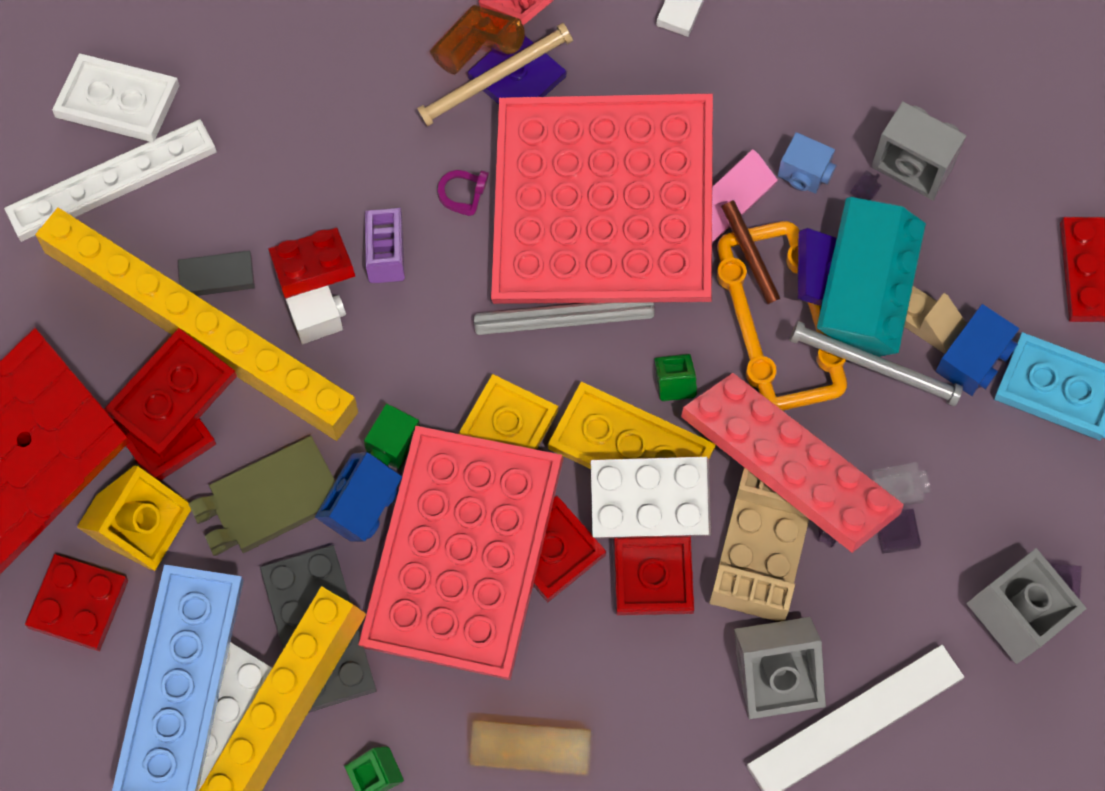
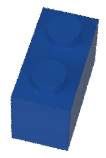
M982 304L944 354L935 372L951 383L963 386V391L970 396L974 395L979 386L986 390L998 373L993 368L998 360L1002 359L1006 362L1018 346V343L1013 341L1020 328Z
M368 452L352 453L315 518L350 542L366 541L379 528V517L384 508L388 507L395 500L399 491L397 486L402 476Z

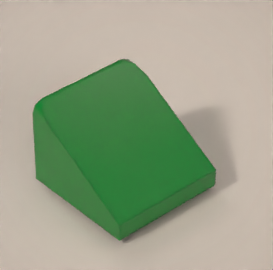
M691 354L654 358L661 401L696 397V373Z
M389 747L373 748L344 766L355 791H387L404 781Z

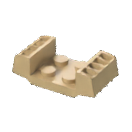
M746 468L742 472L709 604L781 622L786 620L795 588L794 581L809 518Z

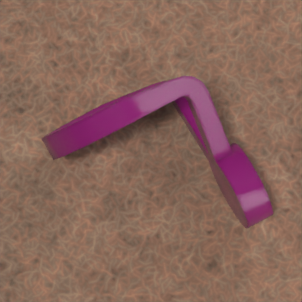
M463 170L448 172L442 176L438 183L437 195L439 201L446 208L467 216L474 215L480 196L484 193L489 172L481 170L479 176ZM455 178L476 182L473 203L466 204L450 200L445 193L447 182Z

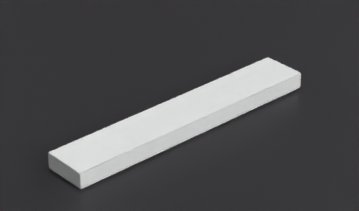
M201 119L155 139L154 143L148 142L13 203L4 209L19 240L22 242L35 236L57 207L71 216L77 217L217 153Z
M941 645L750 762L746 767L761 791H784L963 680L964 675L944 646Z

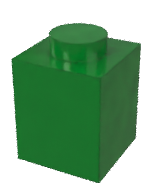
M386 403L364 439L366 452L385 465H390L399 470L408 456L415 426H420L419 420Z

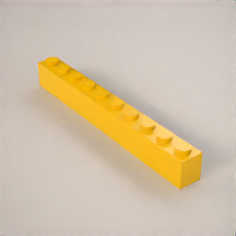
M59 207L35 234L47 255L171 335L180 328L234 369L239 379L335 441H338L358 414L356 400L353 395Z

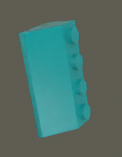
M855 197L846 198L817 329L833 339L878 357L899 353L926 223L903 206Z

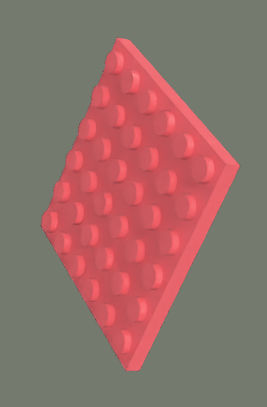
M713 94L499 98L491 291L493 304L712 302Z

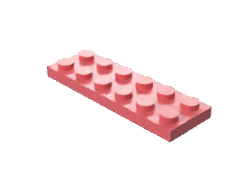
M734 373L683 407L681 417L851 553L902 512L904 506L902 502Z

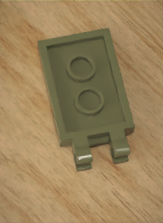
M309 436L210 484L209 487L213 495L195 499L189 503V507L198 524L218 515L224 529H217L205 535L214 556L225 552L237 544L242 553H245L314 519L333 487L335 480L312 436Z

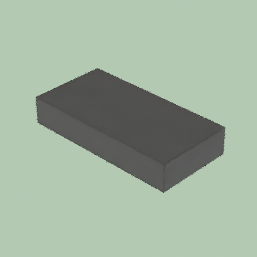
M250 251L178 260L180 285L196 296L255 289Z

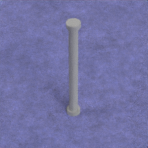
M801 321L795 323L791 332L790 342L797 344L798 341H801L947 400L946 403L951 406H956L961 397L963 386L955 383L951 386L808 329L805 327V323Z

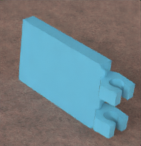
M1022 332L1018 346L1014 350L994 400L1099 441L1102 438L1105 439V363Z

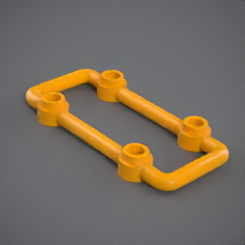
M780 221L748 228L754 242L786 235L790 245L786 264L793 273L798 274V238L800 230L794 223ZM733 232L723 235L717 244V252L720 258L717 281L723 288L728 289L731 295L750 359L746 369L748 383L758 388L761 395L782 411L841 397L847 388V378L843 369L846 359L821 349L818 350L816 356L817 363L822 370L830 373L833 384L779 397L775 395L772 383L776 376V365L770 358L763 355L743 289L747 269L741 260L734 258L731 249L733 246H738L739 243ZM807 302L816 332L828 336L817 329L821 306Z

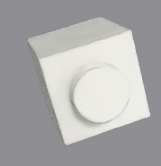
M328 285L286 299L291 318L302 345L343 330L340 317L345 316L346 312L340 296L332 297Z

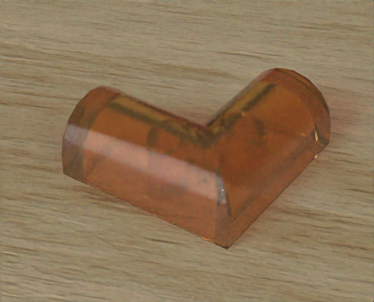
M473 5L429 52L441 68L455 75L482 46L506 54H514L523 44L525 30L519 18Z

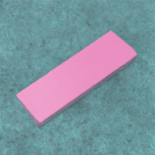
M753 149L713 186L712 244L731 227L723 212L722 205L734 200L741 215H743L778 181L761 156Z

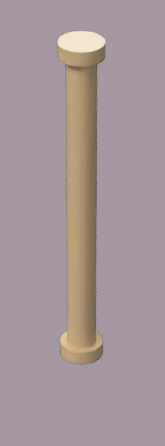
M559 24L557 26L558 30L429 106L424 107L422 105L417 109L426 125L430 126L434 123L432 120L560 44L573 42L572 36L565 24Z

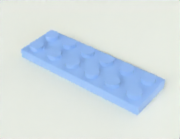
M164 564L112 791L199 790L244 582L242 576Z

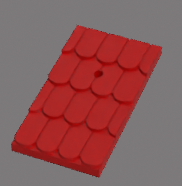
M36 328L0 361V574L130 442L128 437Z

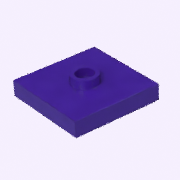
M515 29L468 71V78L470 80L475 79L534 43L521 31ZM545 53L483 91L498 104L499 98L545 97L566 78L567 71Z
M809 228L799 231L798 299L822 306L836 245V237Z

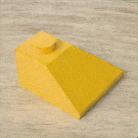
M134 465L95 496L77 528L103 546L155 571L188 517L191 508L189 507V502L139 466Z

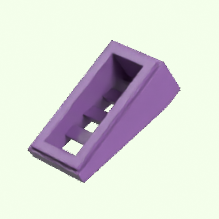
M401 208L365 211L366 270L370 283L396 282L405 279ZM394 224V227L374 229L375 225ZM383 238H394V239H386V240H374V239H383ZM391 251H394V253L375 254V253H377V252H391Z

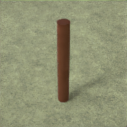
M732 200L722 205L723 212L767 304L781 299L735 201Z

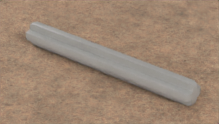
M654 302L579 303L485 312L474 315V326L476 334L483 335L650 319L654 317L655 307Z

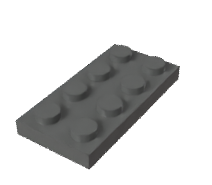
M334 545L260 567L283 649L321 586L350 602ZM359 629L356 631L308 713L377 692L365 649L358 645L361 637Z

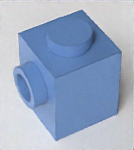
M796 132L781 160L777 177L790 182L798 190H808L816 194L821 183L823 182L828 185L837 165L831 162L835 149Z

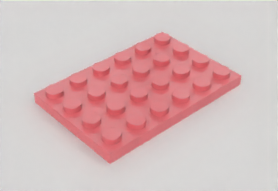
M415 426L358 645L364 647V649L511 680L561 472L563 456L561 454Z

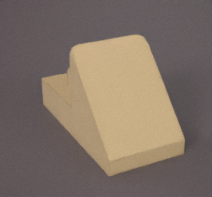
M913 286L904 327L945 354L967 323L947 294L943 293L938 301Z

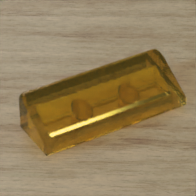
M474 720L472 725L470 765L588 774L591 730Z

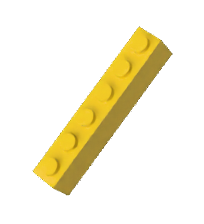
M320 587L199 791L263 790L365 618V612L324 587Z

